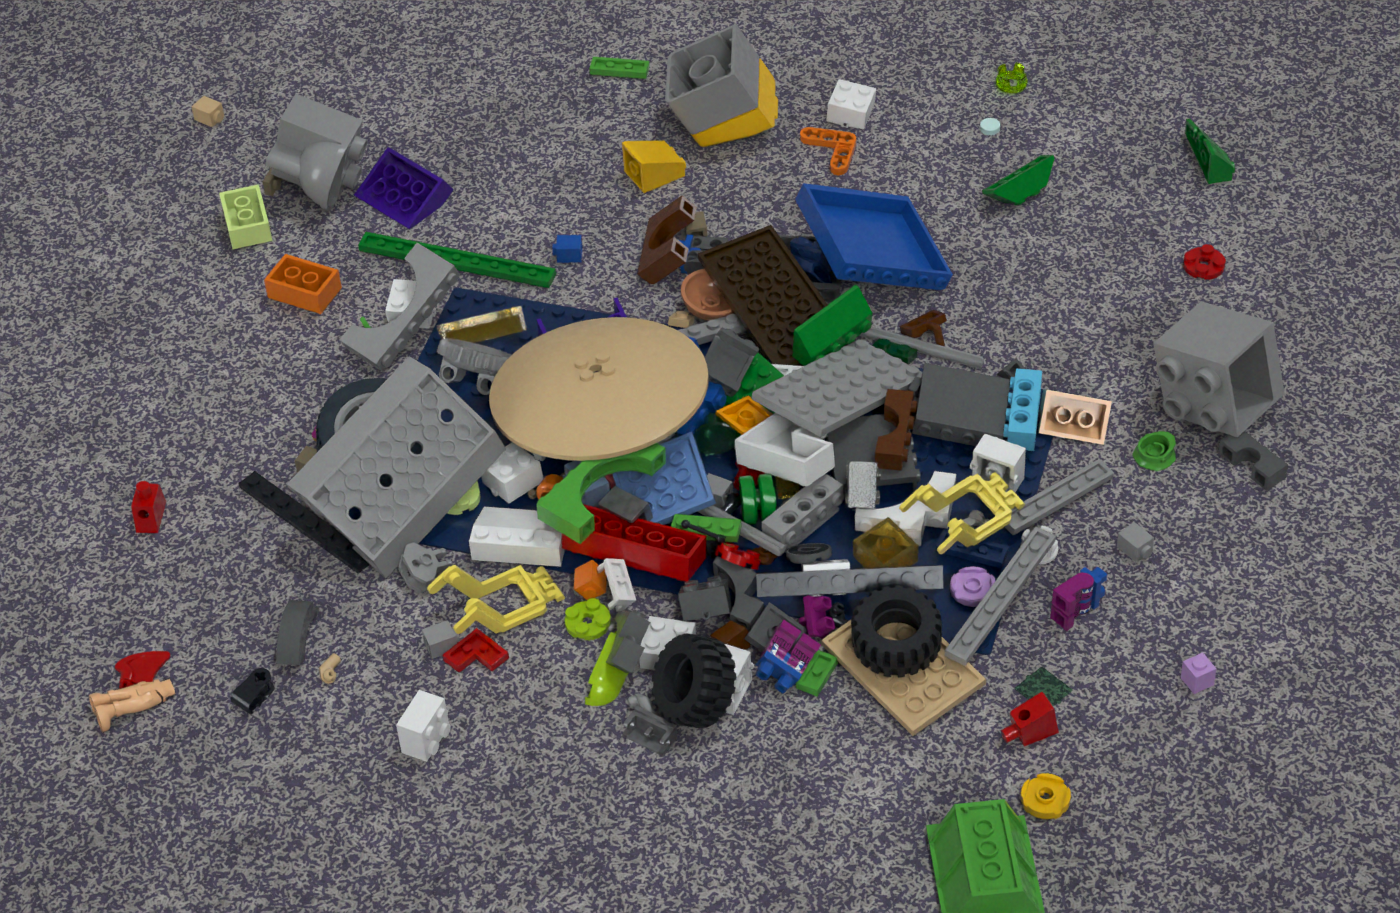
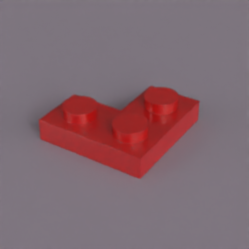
M476 628L443 654V661L459 673L476 659L489 670L494 671L509 659V653Z

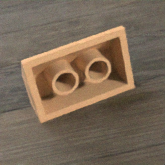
M1043 389L1039 410L1038 433L1104 445L1112 401Z

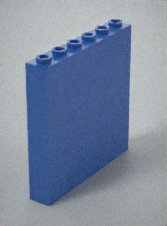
M802 184L795 200L837 279L934 290L946 288L953 274L908 196Z

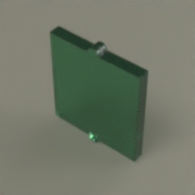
M1040 667L1032 675H1027L1026 679L1015 687V690L1028 700L1043 691L1052 706H1055L1057 703L1060 704L1061 700L1072 692L1070 687L1043 667Z

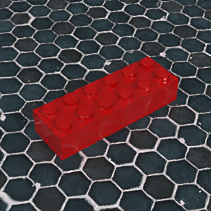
M583 504L585 508L594 515L595 531L581 544L562 534V549L588 555L595 559H624L626 566L652 572L656 575L675 578L679 581H689L706 558L707 536L639 518L633 523H629L604 509Z

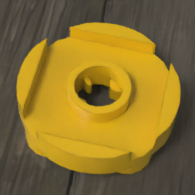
M1041 773L1037 775V778L1032 780L1029 778L1024 782L1021 789V802L1024 810L1032 816L1041 819H1057L1069 808L1071 791L1059 776ZM1045 793H1048L1049 797L1051 798L1043 799L1040 796H1044Z

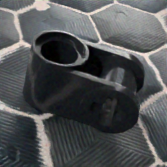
M265 668L255 669L233 691L231 702L247 713L253 714L254 712L252 711L257 706L260 707L274 691L270 672Z

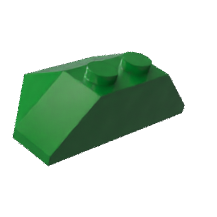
M1054 155L1038 156L1036 159L983 189L982 193L1003 203H1014V205L1024 203L1026 201L1025 198L1039 194L1041 192L1040 189L1047 186L1055 159Z

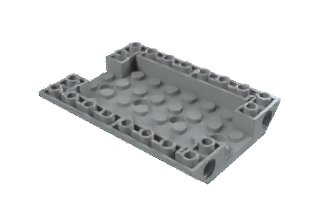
M409 356L286 486L318 516L323 515L354 545L352 548L386 579L399 565L405 546L413 542L418 544L499 458L506 448L495 430L430 368ZM443 410L451 412L452 420L450 422H444L441 419V412ZM413 442L419 443L422 447V451L418 455L413 454L410 450ZM385 474L391 478V485L389 487H384L380 484L379 479L381 475ZM356 507L360 510L361 516L358 520L350 518V508Z

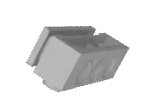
M827 474L821 476L812 484L801 489L763 520L762 532L785 544L786 550L800 544L839 511L838 506L844 499L843 484Z

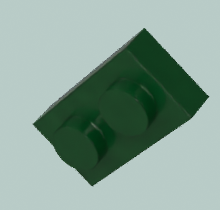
M878 339L872 345L875 348L884 350L885 353L901 359L902 362L908 365L917 357L918 349L911 348L905 344L893 343L888 339Z

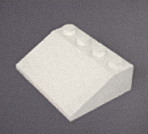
M484 507L473 525L469 540L472 560L561 567L565 549H562V533L540 521L536 510Z

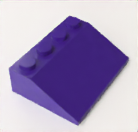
M387 147L354 196L410 230L443 206L454 189L442 178Z

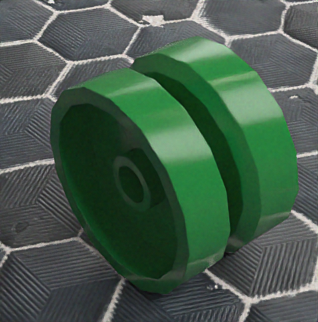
M761 474L758 476L757 489H755L754 480L751 476L739 477L743 522L749 525L756 524L758 520L757 510H760L761 520H765L777 508L776 493L771 474Z

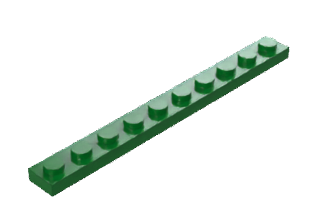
M365 232L358 244L359 251L405 260L404 258L415 244L419 243L454 265L459 271L550 288L556 276V268Z

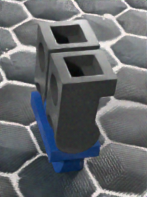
M687 235L685 241L679 240L689 248L686 263L679 267L681 268V273L691 274L694 271L704 269L698 260V253L726 243L728 238L705 236L693 238V235Z

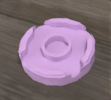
M980 567L962 568L959 570V573L951 577V595L957 602L965 606L976 607L995 583V577Z

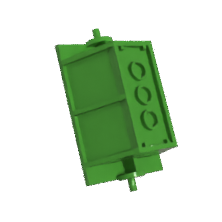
M1005 799L954 804L940 824L926 825L941 913H1045L1025 815L1017 816Z

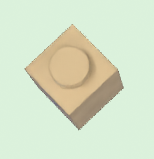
M203 96L191 106L194 120L210 127L221 122L224 118L222 103Z

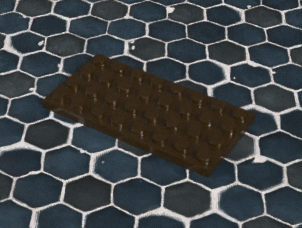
M766 226L698 253V260L766 360L771 364L803 366L792 357L794 329L828 304L773 226Z

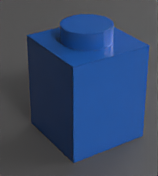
M557 235L556 244L552 246L553 256H557V263L582 262V235Z

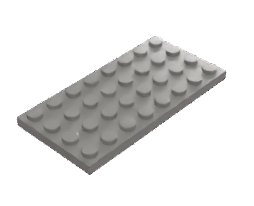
M858 339L842 347L837 352L830 353L753 391L751 399L822 437L883 405L887 389L908 391L915 376L921 378L922 372L917 367L910 366L902 362L901 359L885 353L884 350L875 348L868 344L867 341Z

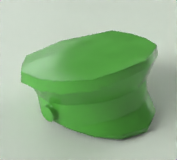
M1165 431L1146 434L1139 440L1132 456L1140 467L1154 471L1164 470L1176 461L1174 449L1176 445L1175 436Z

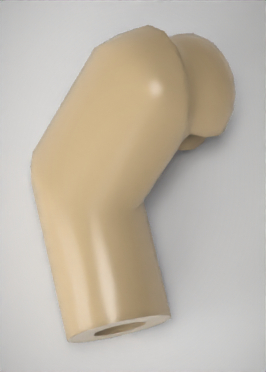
M335 653L331 654L319 667L320 678L327 684L335 681L336 672H334V668L341 662L340 657Z

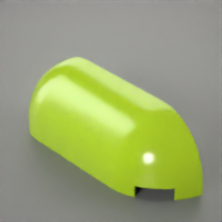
M617 631L615 633L610 632L591 673L588 683L592 684V688L588 697H585V705L603 706L612 702L619 695L628 673L606 663Z

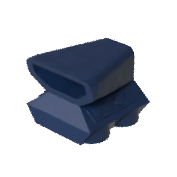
M796 237L790 241L792 255L811 282L832 283L830 271L833 270L818 242H811L803 237Z

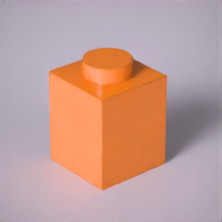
M594 560L575 568L574 590L586 600L606 593L607 576L604 570L598 573L597 567L599 565Z

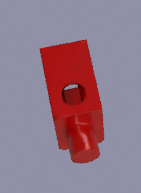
M141 481L136 485L131 504L136 533H158L166 505V499L159 484Z
M1043 691L1013 709L1009 713L1011 725L1000 730L1006 743L1019 738L1023 746L1059 733L1054 707Z

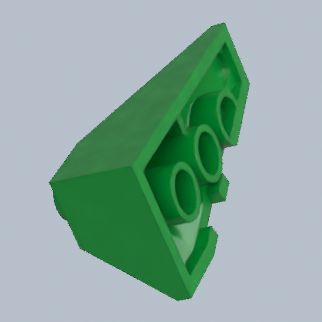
M1186 119L1185 134L1207 183L1232 181V174L1235 173L1234 162L1230 161L1228 154L1191 119Z

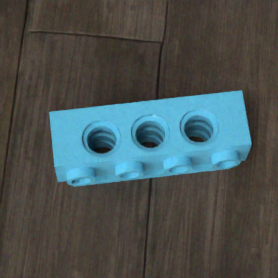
M1016 368L1015 377L1010 379V390H1013V393L1009 392L1008 406H1011V408L1006 410V421L1009 424L1004 425L1003 437L1008 438L1007 442L1017 444L1028 451H1034L1042 371Z

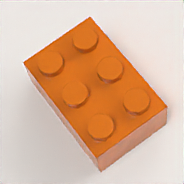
M285 254L264 279L268 298L318 314H322L342 288L339 270Z

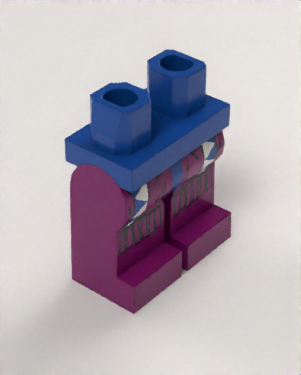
M1084 567L1080 570V573L1053 589V605H1051L1050 618L1064 630L1068 631L1073 627L1074 619L1077 616L1088 613L1091 608L1095 610L1099 607L1100 598L1105 596V589L1101 584L1107 580V573L1099 567L1092 571Z
M785 620L775 628L755 664L758 666L755 675L765 681L770 675L776 678L777 682L774 687L781 693H785L800 679L810 660L821 646V644L805 633L798 638L801 631Z

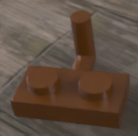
M931 310L899 326L901 334L912 338L921 337L928 330L933 331L936 344L945 346L940 324L947 321L945 313Z

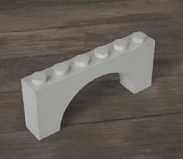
M416 243L404 258L416 275L415 292L407 308L396 319L379 327L363 328L351 324L340 338L341 343L346 349L382 372L391 366L397 354L405 348L409 339L418 332L420 325L432 314V310L444 299L447 291L456 284L460 276L454 265L419 243Z

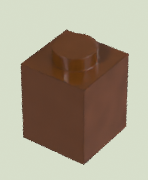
M732 620L710 635L711 638L718 639V641H722L724 644L743 650L751 647V644L745 640L748 634L746 627Z

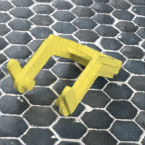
M994 472L989 477L990 481L983 480L977 473L974 476L967 477L943 493H940L930 484L921 485L900 505L899 509L902 512H906L919 500L934 512H938L968 492L975 493L995 515L994 518L977 529L972 528L962 519L957 520L953 518L947 524L949 527V537L937 548L938 553L943 554L956 541H959L967 548L980 543L1010 524L1011 509L1016 507L1020 510L1025 506V503L1013 490L1005 492L1009 486Z
M452 565L427 587L430 594H435L444 585L449 583L471 598L466 602V607L464 608L466 615L453 627L457 634L463 633L475 621H478L496 634L499 632L503 633L545 614L547 602L554 599L559 602L565 599V596L558 586L553 583V579L543 566L538 567L536 573L532 574L524 571L522 566L519 565L480 582L458 566ZM513 583L517 584L530 604L502 615L479 598Z

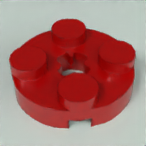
M1210 244L1191 249L1184 254V270L1194 278L1199 277L1204 278V280H1210L1219 277L1224 272L1226 259L1221 252L1215 250ZM1202 261L1208 262V265L1203 264V263H1201V262H1202Z
M731 542L721 543V545L717 546L716 556L722 554L721 558L743 567L748 563L752 565L751 569L758 570L761 562L759 553L752 550H738L739 546Z

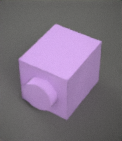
M1204 653L1183 661L1181 679L1193 694L1214 686L1216 668Z

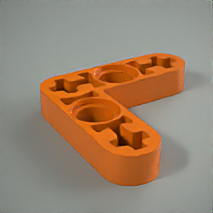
M806 127L800 131V140L804 144L835 148L830 161L831 173L843 175L848 171L856 147L855 134L814 127ZM840 153H847L848 155L841 156V155H839V154H840Z

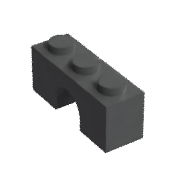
M1245 431L1239 437L1229 434L1220 440L1218 454L1234 466L1242 461L1255 463L1252 466L1251 479L1266 491L1286 479L1288 464Z

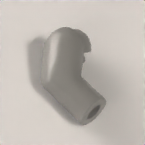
M637 693L628 698V704L631 709H634L637 705L655 714L651 700L647 696Z

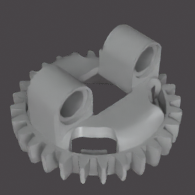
M443 338L440 340L437 349L438 354L443 356L439 377L445 383H457L463 379L466 370L479 373L477 390L483 395H490L488 381L490 380L493 383L497 372L511 354L464 340ZM451 369L454 370L453 378L450 375Z

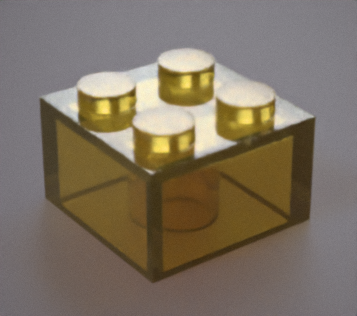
M887 517L853 540V557L864 568L912 566L918 562V545L895 522Z

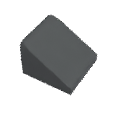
M1015 358L997 375L1002 378L1011 379V377H1015L1016 368H1025Z

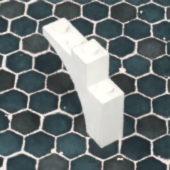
M934 471L928 484L940 493H943L956 485V474ZM918 500L906 512H902L899 509L901 504L881 509H856L855 531L898 536V543L921 546L925 526L948 529L947 524L950 520L953 502L938 512H934Z

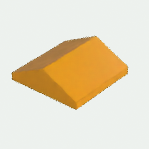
M749 395L717 410L715 415L741 435L773 415L762 405L752 400Z

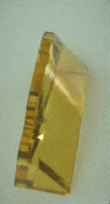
M521 306L437 325V331L441 340L443 338H452L472 343L527 330Z

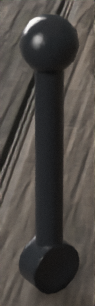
M683 520L681 523L684 529L690 528L713 537L719 542H725L726 537L724 535L715 534L690 524L688 520Z

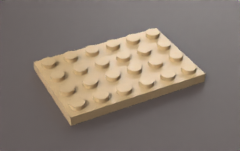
M851 620L821 640L822 646L831 655H834L837 661L912 736L986 685V679L969 662L964 666L944 656L949 643L943 637L938 656L934 662H930L929 667L923 671L919 669L917 674L910 675L909 673L905 674V677L898 678V675L886 677L881 672L876 674L871 671L870 666L866 668L861 663V659L856 657L852 647ZM890 623L877 630L880 636L889 640H903L917 632L912 626L904 623Z

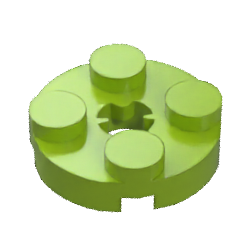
M596 598L576 603L565 611L566 630L575 638L578 637L584 640L598 639L606 634L611 625L610 611ZM584 618H592V622L587 624V621L583 622Z

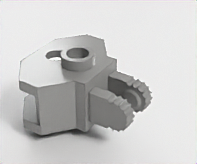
M414 542L405 546L404 553L400 557L398 570L409 588L419 593L428 591V585L434 581L437 574L453 565L449 559L438 562V559L446 556L447 552L445 549L441 548L432 551L431 548L426 549Z

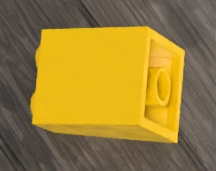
M664 140L622 142L624 172L643 193L685 176V160L682 157L680 158L674 148L670 147Z

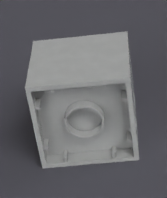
M1201 301L1153 343L1157 362L1156 372L1160 378L1164 399L1162 403L1163 408L1175 420L1183 419L1204 426L1212 432L1219 431L1239 437L1285 394L1274 323Z

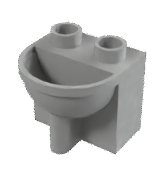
M295 94L280 118L277 141L268 154L265 165L272 168V175L300 185L313 202L320 205L322 209L330 211L344 187L354 189L361 176L362 167L354 163L355 161H361L368 143L367 139L360 137L363 120Z

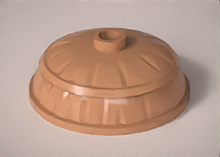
M705 269L692 272L682 282V300L686 308L694 316L709 321L734 313Z

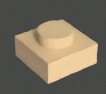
M676 311V313L669 317L668 325L687 328L693 325L695 316L688 315L689 313L686 311Z

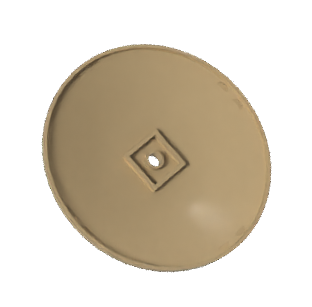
M627 317L585 320L551 330L531 340L513 353L501 366L493 380L489 395L490 409L493 420L502 434L511 442L529 452L562 460L585 461L613 458L649 447L667 438L686 424L699 409L706 396L709 381L708 368L705 358L697 345L686 335L667 325Z

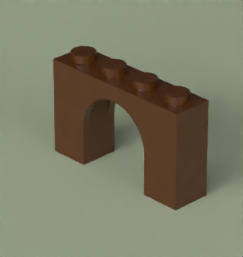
M683 195L649 218L637 272L649 284L657 283L686 263L689 248L673 236L695 220L697 207Z

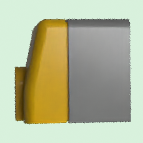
M737 24L682 47L668 56L665 101L699 146L707 147L754 136L775 126V119L778 118V98L775 96L774 77Z

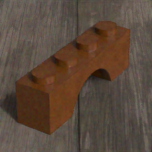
M887 389L884 404V420L895 425L896 429L887 435L878 436L875 450V468L902 471L903 462L908 461L909 449H906V446L911 445L912 433L909 432V429H914L915 417L912 414L917 412V401L914 400V391Z

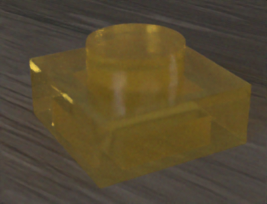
M776 477L778 499L792 498L800 491L798 483Z

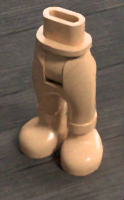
M157 679L154 682L142 681L125 688L109 690L106 694L92 693L89 695V700L101 731L106 732L110 729L111 719L114 716L119 717L123 714L149 709L160 704L162 701L165 702L166 697L175 695V690L170 679L162 682Z

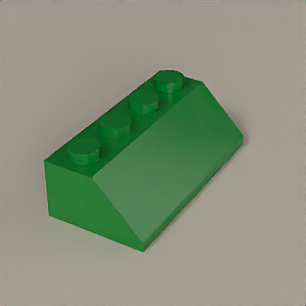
M854 285L794 329L792 357L803 366L830 353L841 350L845 345L851 344L861 333H865L871 328L873 313L857 285Z

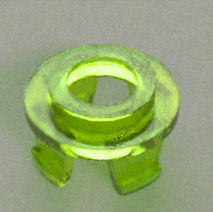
M1016 62L1013 71H1007L1004 63L1000 65L997 69L996 87L1005 93L1023 91L1028 84L1027 75L1024 73V65ZM1009 79L1017 80V85L1010 86Z

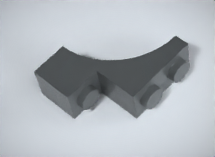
M717 556L713 562L714 576H721V579L727 578L728 586L736 598L734 607L730 612V620L745 626L749 632L764 610V602L757 597H752L757 590L756 573L750 568L741 567Z
M637 610L617 612L614 619L617 622V633L606 663L625 673H633L645 649L640 646V643L651 623L644 619L646 615Z

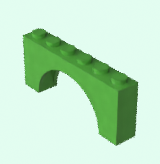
M655 443L639 451L622 456L581 461L574 470L572 469L568 472L561 482L556 483L549 493L538 500V519L581 544L595 531L594 515L582 503V498L587 489L601 477L620 471H638L653 476L666 464V448Z

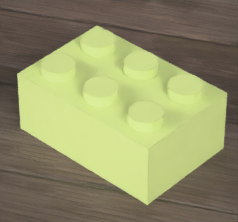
M259 184L219 193L232 249L272 241Z

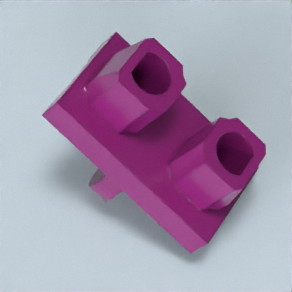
M807 595L803 597L804 617L799 618L798 622L802 626H806L809 637L824 639L829 635L830 631L835 629L832 617L826 616V610L832 607L831 599L825 596L814 597Z

